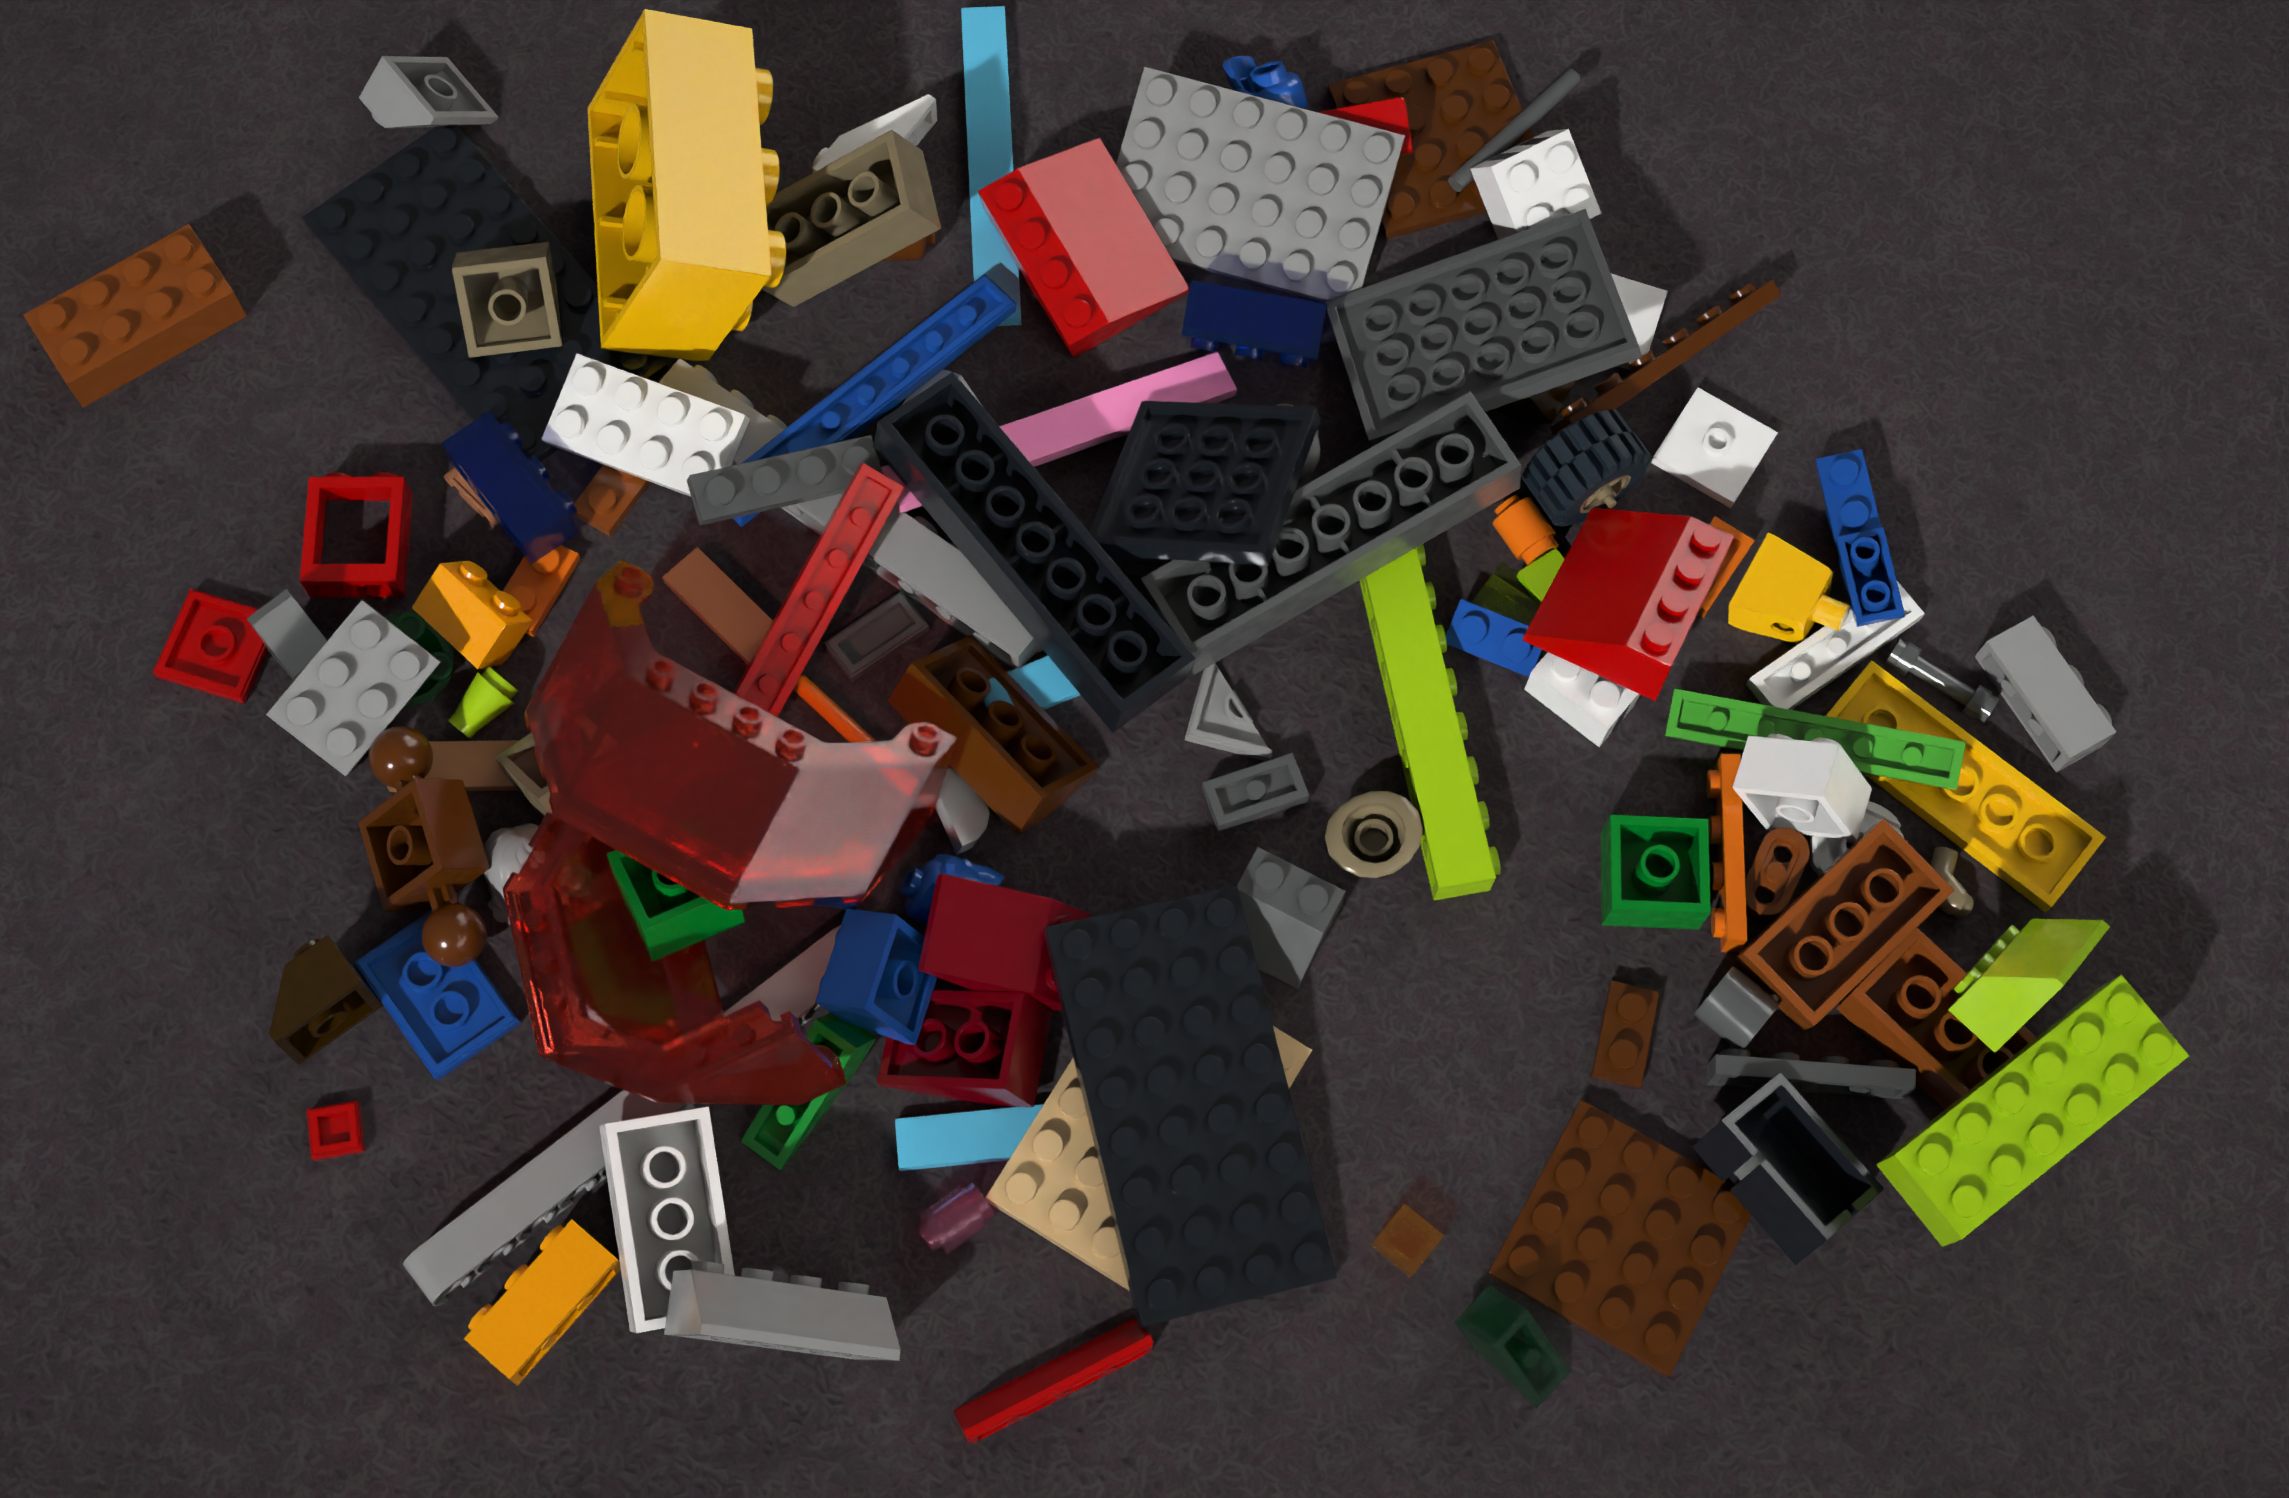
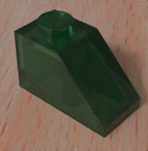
M1489 1285L1454 1322L1472 1348L1536 1409L1571 1372L1530 1312Z

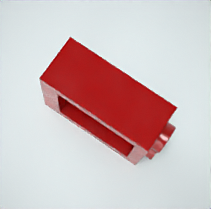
M340 472L327 473L324 477H309L300 583L310 598H405L413 494L404 477H399L389 472H378L373 474L372 477H352ZM327 501H390L385 564H321Z

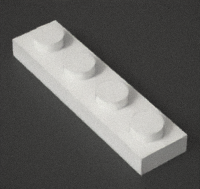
M1897 581L1905 617L1857 627L1850 608L1847 619L1839 632L1824 626L1750 677L1746 685L1762 705L1792 710L1919 622L1925 613Z

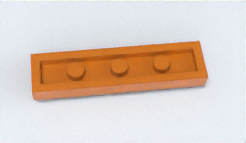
M1721 754L1715 770H1708L1706 780L1707 798L1716 799V816L1710 815L1708 821L1709 844L1717 845L1718 862H1711L1710 889L1711 891H1719V908H1713L1711 913L1712 937L1720 938L1721 952L1740 953L1747 942L1742 799L1732 787L1740 765L1741 756L1740 754Z

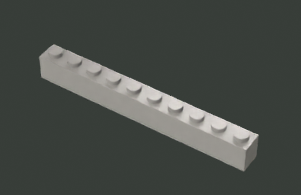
M679 358L658 382L745 414L750 419L731 466L741 464L787 428L777 417L773 415L765 417L753 409L754 406L751 401L741 392L734 389L729 392L718 385L713 374L701 365L692 367ZM843 493L781 508L821 535ZM895 506L893 507L867 554L863 565L965 636L971 635L985 650L1011 668L1016 669L1026 665L1040 647L1039 644L954 543L950 544L939 537L935 527L924 518L916 516L913 519L905 512L898 514Z

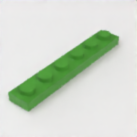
M1674 689L1665 734L1666 737L1744 751L1748 736L1768 737L1769 734H1782L1793 740L1813 741L1814 738L1818 737L1828 738L1842 746L1860 773L1950 790H1957L1966 745L1965 741Z

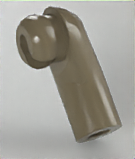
M1936 847L1930 865L1955 890L1938 907L1948 915H1953L1957 918L1965 917L1972 911L1974 901L1972 896L1967 893L1966 889L1953 876L1958 853L1947 847Z

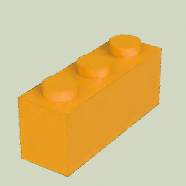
M572 1219L565 1227L562 1225L556 1226L544 1238L540 1245L542 1253L529 1267L523 1264L517 1268L504 1285V1288L507 1290L494 1306L487 1304L482 1307L468 1325L471 1331L464 1340L517 1386L621 1270L619 1260Z

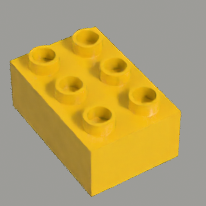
M644 9L587 108L601 349L681 358L692 361L709 360L731 330L743 331L750 320L753 300L763 287L775 288L782 278L786 261V242L782 232L768 230L766 206L772 202L778 186L779 158L775 150L761 148L760 125L767 119L771 108L773 80L769 70L755 67L752 28Z

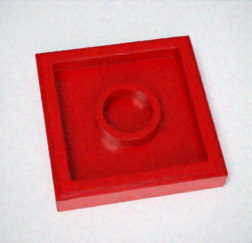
M190 588L152 673L157 678L245 704L268 653V649L246 619L256 612L258 608Z

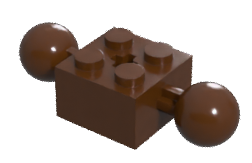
M391 727L381 732L371 744L369 764L375 777L383 784L396 788L397 793L358 822L384 912L428 911L432 909V913L427 917L422 928L424 949L431 959L443 966L461 967L478 958L486 945L487 929L484 920L473 908L460 904L457 897L458 891L490 869L463 780L425 779L433 763V751L429 741L421 732L411 727Z

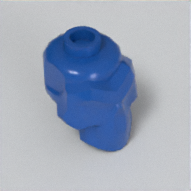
M1237 56L1223 62L1228 82L1234 91L1303 109L1307 108L1308 100L1301 79L1295 73L1286 72L1283 61H1272L1257 67L1254 58L1250 56Z
M937 854L934 860H929L920 869L912 867L908 871L901 884L900 893L905 895L904 908L906 914L927 925L937 875L947 874L999 887L1002 885L1004 875L987 866L972 863L968 859H961L947 854Z

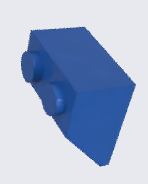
M846 909L841 927L836 933L835 945L826 972L821 978L815 1002L844 1022L905 1044L916 1045L937 980L935 976L918 971L925 937L896 914Z

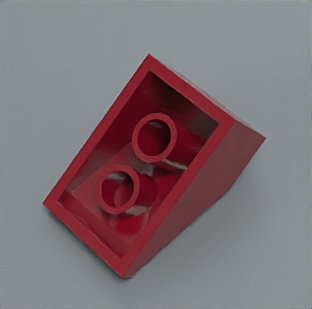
M947 874L937 875L918 971L973 991L1025 992L1050 1011H1060L1062 1008L1043 929L1051 925L1089 918L1090 913L1048 897Z
M933 990L916 1045L905 1044L886 1037L877 1084L889 1088L991 1106L1034 1108L1052 1011L1025 992Z

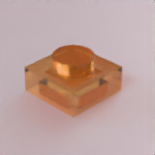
M1404 1203L1371 1246L1411 1278L1443 1239L1444 1235Z

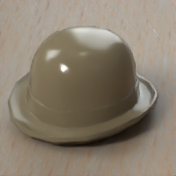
M1370 791L1352 797L1337 808L1328 820L1325 841L1329 855L1341 869L1358 877L1379 878L1395 873L1410 862L1420 846L1423 827L1418 810L1407 798L1390 791Z

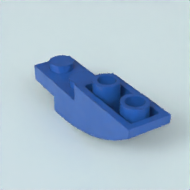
M1862 449L1816 459L1815 466L1825 504V514L1841 578L1856 626L1859 627L1905 617L1884 527H1881Z

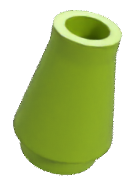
M489 666L482 675L478 672L476 673L455 713L448 721L471 739L478 730L512 706L514 702L511 699L519 691Z

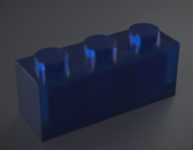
M1191 280L1181 335L1185 339H1191L1190 348L1217 352L1219 344L1236 347L1235 356L1262 360L1263 352L1281 355L1280 364L1307 368L1308 360L1317 361L1327 304Z
M488 411L442 442L451 464L531 565L578 533L573 519V515L577 513L575 505L562 489L554 492L546 481L550 479V476L535 455L527 459L519 449L523 445L522 440L509 422L506 421L500 425L490 411Z

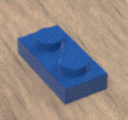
M1460 599L1446 634L1447 645L1527 677L1530 676L1532 670L1540 662L1544 650L1523 641V637L1529 627L1528 624L1465 599Z

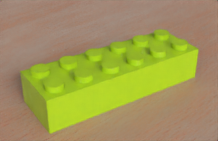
M2120 975L2095 990L1876 1165L1939 1244L1944 1247L1966 1237L2188 1058L2189 1055L2127 980Z

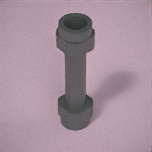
M1901 639L1897 642L1885 661L1886 664L1893 667V671L1903 677L1907 672L1912 673L1965 706L1962 710L1964 714L1972 719L1977 718L1983 723L1986 721L1999 701V698L1992 695V691L1982 685H1979L1976 690L1920 657L1919 654L1922 649L1910 642L1906 643Z

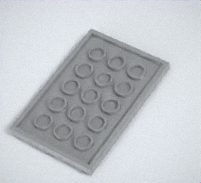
M1144 67L1116 166L1174 262L1326 302L1363 288L1405 135Z

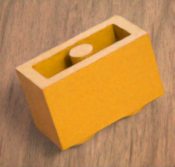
M471 561L440 563L413 604L412 609L477 669L502 665L510 657L533 620L520 609L521 605L516 598L500 591L487 579L488 574L479 565Z

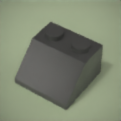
M1257 847L1237 884L1258 970L1298 990L1342 906L1346 891Z

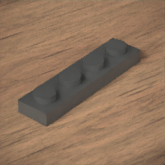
M869 435L689 475L687 484L699 525L842 494L860 463H865L883 474L876 449L873 447L872 436Z
M1726 1049L1722 1050L1720 1055L1716 1054L1707 1064L1706 1085L1760 1089L1781 1072L1798 1092L1905 1099L1916 1089V1070L1899 1068V1063L1892 1060H1875L1869 1062V1066L1850 1064L1848 1058L1840 1056L1822 1057L1819 1059V1062L1800 1061V1055L1794 1053H1774L1770 1055V1058L1751 1057V1053L1747 1050Z

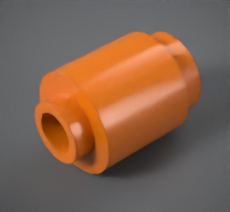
M1514 495L1495 509L1498 517L1493 521L1492 525L1517 560L1523 559L1528 566L1545 554L1558 548L1559 544L1554 539L1556 535L1555 530L1531 497L1520 499L1518 495Z

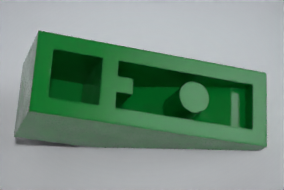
M832 1013L815 1019L740 1142L777 1169L782 1170L852 1079L877 1038L864 1028L844 1022Z

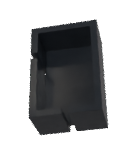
M1781 1072L1723 1118L1692 1147L1722 1182L1728 1178L1731 1179L1735 1186L1730 1191L1795 1265L1827 1241L1884 1190V1187Z

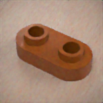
M1787 827L1771 830L1760 843L1745 876L1746 913L1752 918L1763 921L1772 920L1788 906L1810 855L1808 842L1798 831ZM1778 848L1784 849L1788 852L1790 860L1788 862L1778 861L1774 856V850ZM1757 890L1767 891L1771 896V903L1763 904L1759 902L1755 892Z

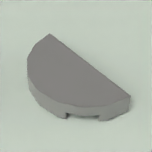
M925 765L920 776L956 855L971 849L987 829L990 814L988 805L954 769L943 765Z

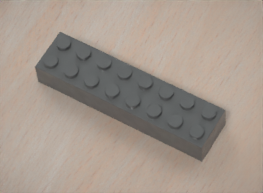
M1469 391L1295 490L1269 565L1172 560L1141 578L1146 600L1196 658L1191 668L1192 674L1195 675L1520 488L1521 464L1476 398Z

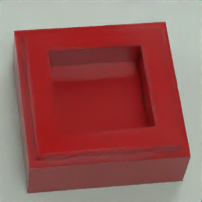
M357 1100L307 1109L311 1158L314 1161L365 1152L361 1108Z

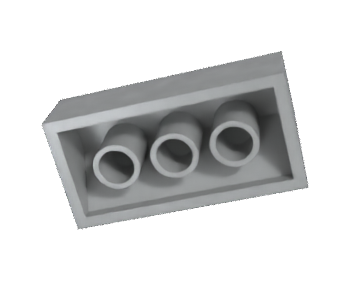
M693 1261L692 1270L673 1271L664 1335L854 1360L899 1361L901 1349L887 1297L868 1295L869 1285L839 1282L838 1290L821 1288V1278L791 1275L790 1284L772 1281V1271L742 1268L741 1277L723 1274L724 1264Z

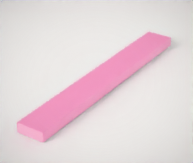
M1215 352L999 427L1032 466L1035 467L1129 434L1142 401L1219 403L1234 397L1237 388L1219 353ZM889 465L881 467L885 476L905 487L895 504L898 514L922 506Z

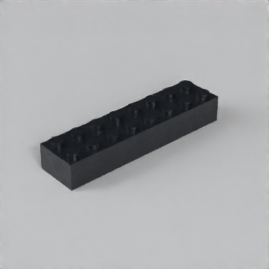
M954 372L877 422L873 446L1112 733L1186 680L1196 659Z

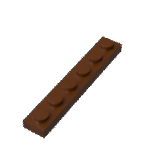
M1773 280L1757 288L1752 281L1728 296L1732 302L1731 305L1722 310L1720 305L1717 304L1695 318L1699 324L1697 328L1689 332L1686 327H1683L1664 339L1662 343L1666 348L1665 350L1655 355L1651 349L1642 354L1641 358L1630 362L1628 366L1632 372L1621 379L1620 375L1615 373L1595 386L1594 389L1598 393L1596 397L1587 402L1584 396L1561 409L1560 413L1564 418L1550 427V430L1555 436L1560 430L1588 415L1618 408L1782 295Z

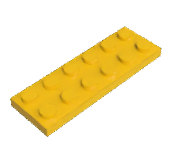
M1872 660L1826 715L1833 718L1965 741L1966 745L1957 790L1870 774L1865 775L2045 913L2052 908L2106 838Z

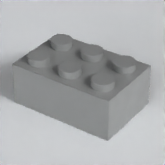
M361 600L266 715L340 773L347 776L370 749L374 739L389 726L441 661L365 601Z

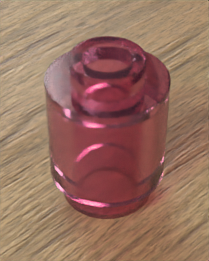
M971 1182L964 1188H961L959 1185L919 1212L918 1215L923 1223L917 1226L916 1230L932 1253L941 1248L946 1255H949L987 1228L986 1221L995 1215L980 1190Z

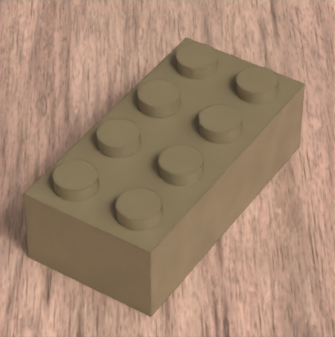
M890 130L776 193L772 202L766 206L768 230L779 231L784 235L786 242L785 268L782 278L775 288L763 287L762 290L795 307L941 229L923 151L895 131Z

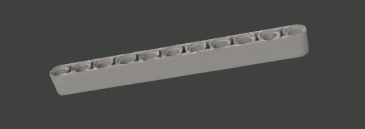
M841 925L819 939L415 1249L405 1259L403 1266L433 1306L444 1304L448 1301L446 1298L447 1294L459 1285L465 1288L490 1268L487 1263L503 1252L506 1256L532 1236L529 1231L544 1220L546 1223H549L572 1205L571 1199L584 1188L589 1192L607 1178L599 1126L607 1123L696 1109L693 1106L694 1103L706 1094L709 1097L713 1096L736 1077L733 1073L746 1063L749 1066L753 1065L775 1048L774 1041L786 1032L790 1036L815 1017L812 1012L820 1007L815 1002L819 992V984L826 972L835 945V936Z

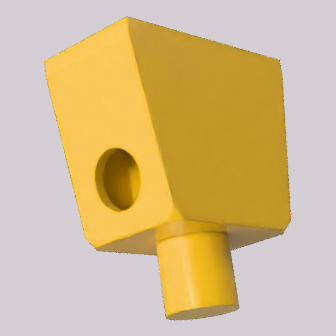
M1767 533L1729 603L1728 624L1751 633L1799 644L1807 638L1815 622L1839 632L1847 619L1850 605L1828 597L1831 591L1833 575L1829 567L1779 537Z

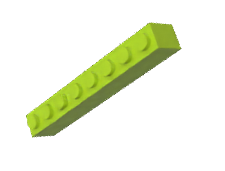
M1422 544L1362 578L1359 582L1410 801L1418 810L1423 827L1420 844L1433 900H1440L1490 891L1496 875H1500L1501 868L1497 849L1495 846H1488L1485 830H1488L1490 826L1489 814L1485 802H1478L1474 785H1477L1479 782L1477 764L1473 756L1467 757L1463 741L1468 739L1467 723L1463 712L1456 713L1453 696H1457L1456 677L1452 668H1445L1442 653L1447 651L1446 636L1443 626L1441 624L1435 625L1432 610L1436 609V595L1432 582H1425L1421 567L1426 566L1424 545Z

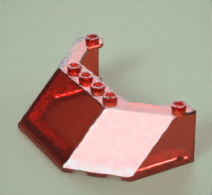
M621 559L595 582L525 710L524 720L527 730L532 731L536 744L534 753L542 779H546L549 787V803L553 815L724 910L746 909L748 902L774 901L776 907L814 905L815 898L841 897L843 903L863 902L931 820L958 738L944 732L931 723L921 722L905 726L892 741L824 743L803 730L766 712L757 705L740 698L716 683L655 652L639 610L651 598L654 582L650 575L641 568Z
M702 707L572 769L563 784L567 792L554 814L546 813L528 845L533 850L519 874L512 872L502 888L538 1054L543 1059L656 1103L802 1105L847 1084L838 1056L826 1046L814 1045L802 1033L799 1020L790 1011L780 1015L782 1021H773L769 1009L759 1000L725 1016L705 940L652 961L616 886L607 853L698 816L701 817L710 837L713 839L722 821L746 811L756 802L760 794V782L755 764L705 707Z

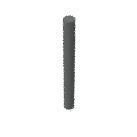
M1568 69L1448 178L1449 185L1455 191L1461 192L1474 180L1470 168L1505 152L1581 83L1579 74L1573 69Z

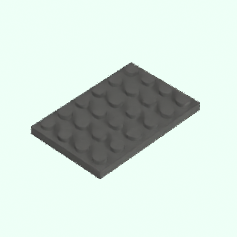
M1586 209L1325 302L1371 447L1471 391L1482 409L1487 412L1642 357L1639 344Z

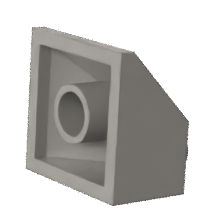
M382 56L359 96V99L372 113L373 119L384 128L389 129L491 124L499 118L448 57Z

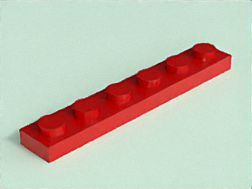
M865 463L859 464L721 713L722 715L764 738L767 737L905 488L904 486Z

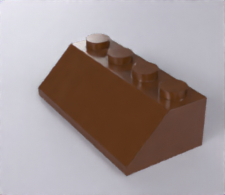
M971 635L911 662L888 699V702L903 716L904 720L931 745L935 752L956 771L1016 835L1023 833L1046 819L1099 769V766ZM995 678L1003 686L1013 705L997 700L993 701L988 708L986 707L984 700L991 691L989 679Z

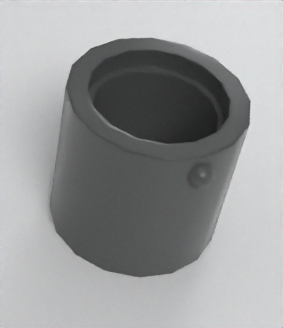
M1732 966L1693 1015L1731 1044L1730 1049H1744L1781 1003L1778 1001L1779 997L1777 994H1768L1736 967Z

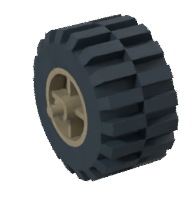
M1615 409L1605 410L1588 415L1560 430L1534 454L1523 471L1522 479L1552 523L1557 527H1563L1585 521L1590 510L1593 508L1607 509L1608 507H1614L1617 501L1633 489L1650 467L1652 457L1620 411L1618 412Z

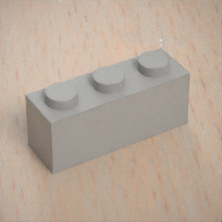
M2034 615L1986 641L1975 655L1981 667L2056 773L2101 748L2116 733L2107 710L2102 705L2096 704L2084 687V681L2079 671L2074 666L2068 665L2058 651L2052 633L2047 628L2041 626Z

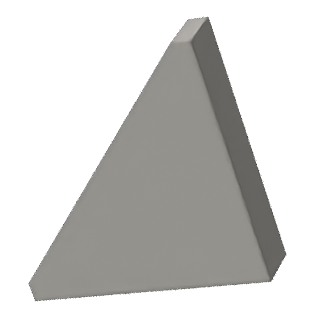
M1216 663L1205 668L1188 724L1185 741L1263 761L1271 760L1273 751L1267 747L1254 726L1253 719L1234 689L1232 690Z

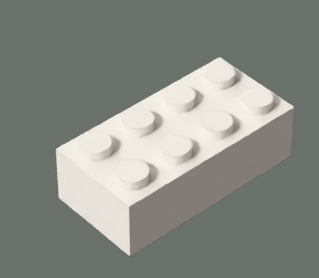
M709 1107L607 1123L599 1126L629 1329L631 1332L641 1333L665 1328L673 1271L692 1270L693 1261L724 1264L723 1274L735 1276Z

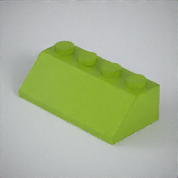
M2031 919L2019 931L2012 924L1953 988L1960 997L1948 1010L1994 1053L1997 1052L2067 983L2110 926L2103 920Z

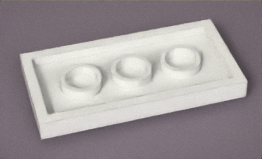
M576 354L541 440L549 445L691 497L687 484L689 475L731 466L750 419L745 414Z

